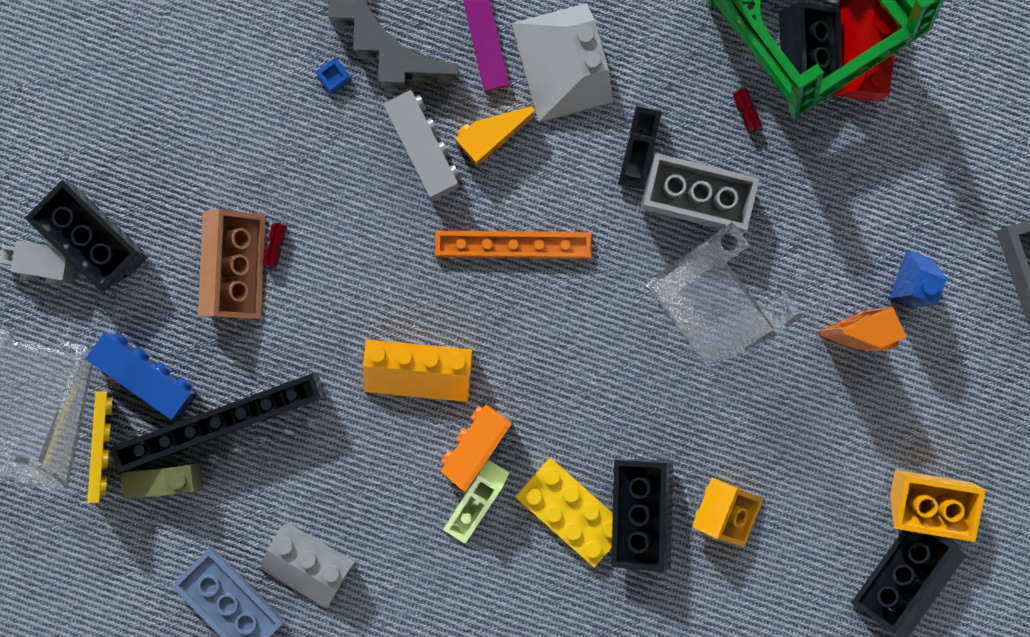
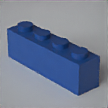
M115 332V334L103 333L85 359L169 419H180L198 394L191 389L193 385L182 377H179V379L170 374L172 370L163 363H154L149 359L151 355L139 347L135 349L128 344L129 339L118 332Z

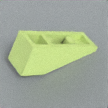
M487 460L443 530L466 543L501 491L509 472Z

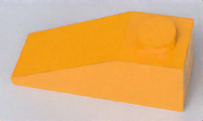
M530 106L478 120L471 125L466 124L457 132L456 143L478 167L535 116V109Z

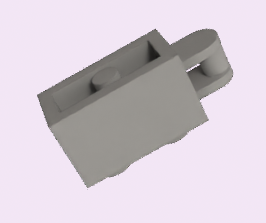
M16 240L15 247L2 245L0 263L11 265L10 271L20 273V279L37 281V276L45 277V283L62 286L63 281L73 282L76 267L53 246Z

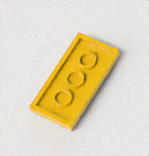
M108 391L95 392L87 503H99L100 496H106L107 476H102V469L108 468L109 450H104V442H109L111 424L105 422L106 415H111L113 401V397H107Z
M549 457L515 497L589 564L595 567L612 548L613 513Z

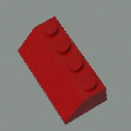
M878 0L840 1L843 66L898 31V25ZM894 55L832 95L873 102L881 101L890 92Z

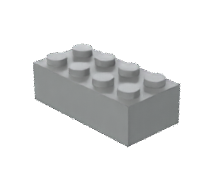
M656 153L651 161L640 209L741 234L748 229L760 178Z

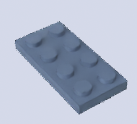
M212 546L171 585L220 637H270L285 622Z

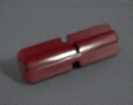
M742 88L735 91L733 98L739 112L743 113L741 117L748 132L752 133L762 127V123L756 109L752 108L753 102L747 89Z
M272 223L268 237L270 243L266 245L262 261L265 266L277 267L281 253L280 245H283L287 230L284 224Z

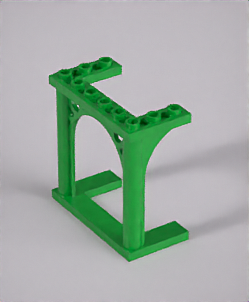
M706 0L710 7L716 5L788 100V112L794 119L931 31L944 1L878 0L900 29L823 79L824 72L818 64L801 75L798 73L766 30L761 17V0ZM753 3L755 5L754 8L749 10L747 5Z

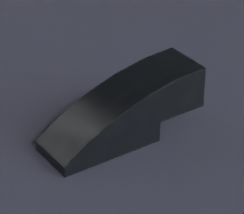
M635 105L618 185L644 190L662 114L661 110Z

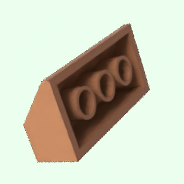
M222 209L203 211L198 316L261 319L265 215Z

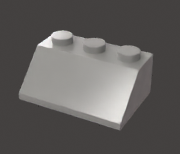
M287 522L280 527L267 549L260 569L328 609L355 562Z

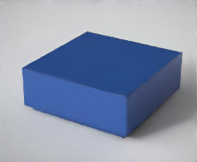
M336 57L315 71L331 95L352 80Z

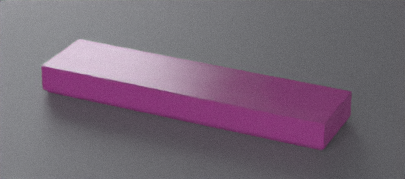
M463 0L484 92L509 87L490 0Z

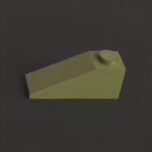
M200 462L120 473L123 499L189 493L203 488Z

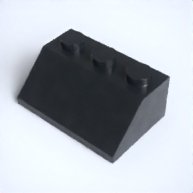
M799 2L779 11L780 49L800 75L818 64L824 72V79L843 66L840 8Z

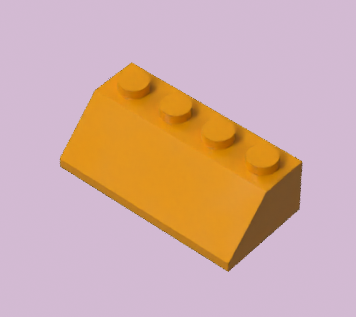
M366 340L363 361L364 392L468 402L473 350Z

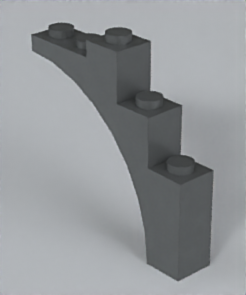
M329 0L328 18L331 24L338 29H350L351 26H354L353 50L356 56L365 61H374L376 57H379L378 82L381 88H385V91L400 92V89H407V79H411L415 83H425L427 79L437 80L438 83L451 84L453 80L459 81L458 63L437 61L419 55L401 45L382 28L372 15L366 0Z

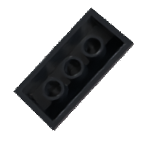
M61 180L25 217L43 237L101 292L130 276L149 257L75 185Z
M654 459L614 460L611 567L665 572L671 567L673 461Z
M903 530L851 603L897 637H909L966 555L957 545L944 537Z

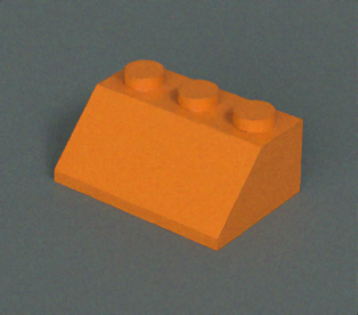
M893 307L866 310L818 331L820 336L853 349H864L865 352L871 350L876 352L882 349L883 351H888L899 346V340L906 338Z
M485 404L483 408L478 405L470 417L474 421L468 430L463 427L455 439L459 443L453 452L448 449L440 461L444 465L440 471L464 492L467 491L512 425L511 420L488 404Z

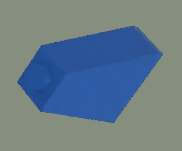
M907 250L889 299L912 308L938 305L947 278L933 259Z

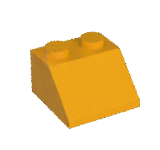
M711 478L710 483L705 489L701 506L695 514V521L692 527L718 540L745 547L764 498L726 482Z

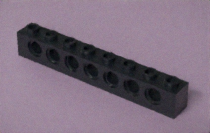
M311 373L109 447L116 469L120 473L327 397L319 374Z

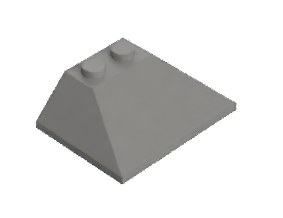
M587 4L512 23L538 123L613 103L608 65L595 19Z

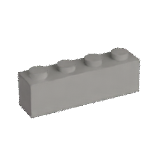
M409 90L383 103L431 201L459 188L457 180L461 179L455 165L449 166L445 158L449 156V153L443 141L437 142L434 134L438 133L431 118L426 120L422 112L426 110V107L420 95L415 97L412 90Z

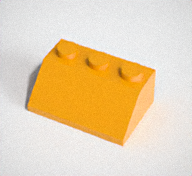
M895 470L890 492L893 526L899 530L976 542L986 490L972 482Z

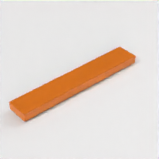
M435 231V257L591 259L592 232Z

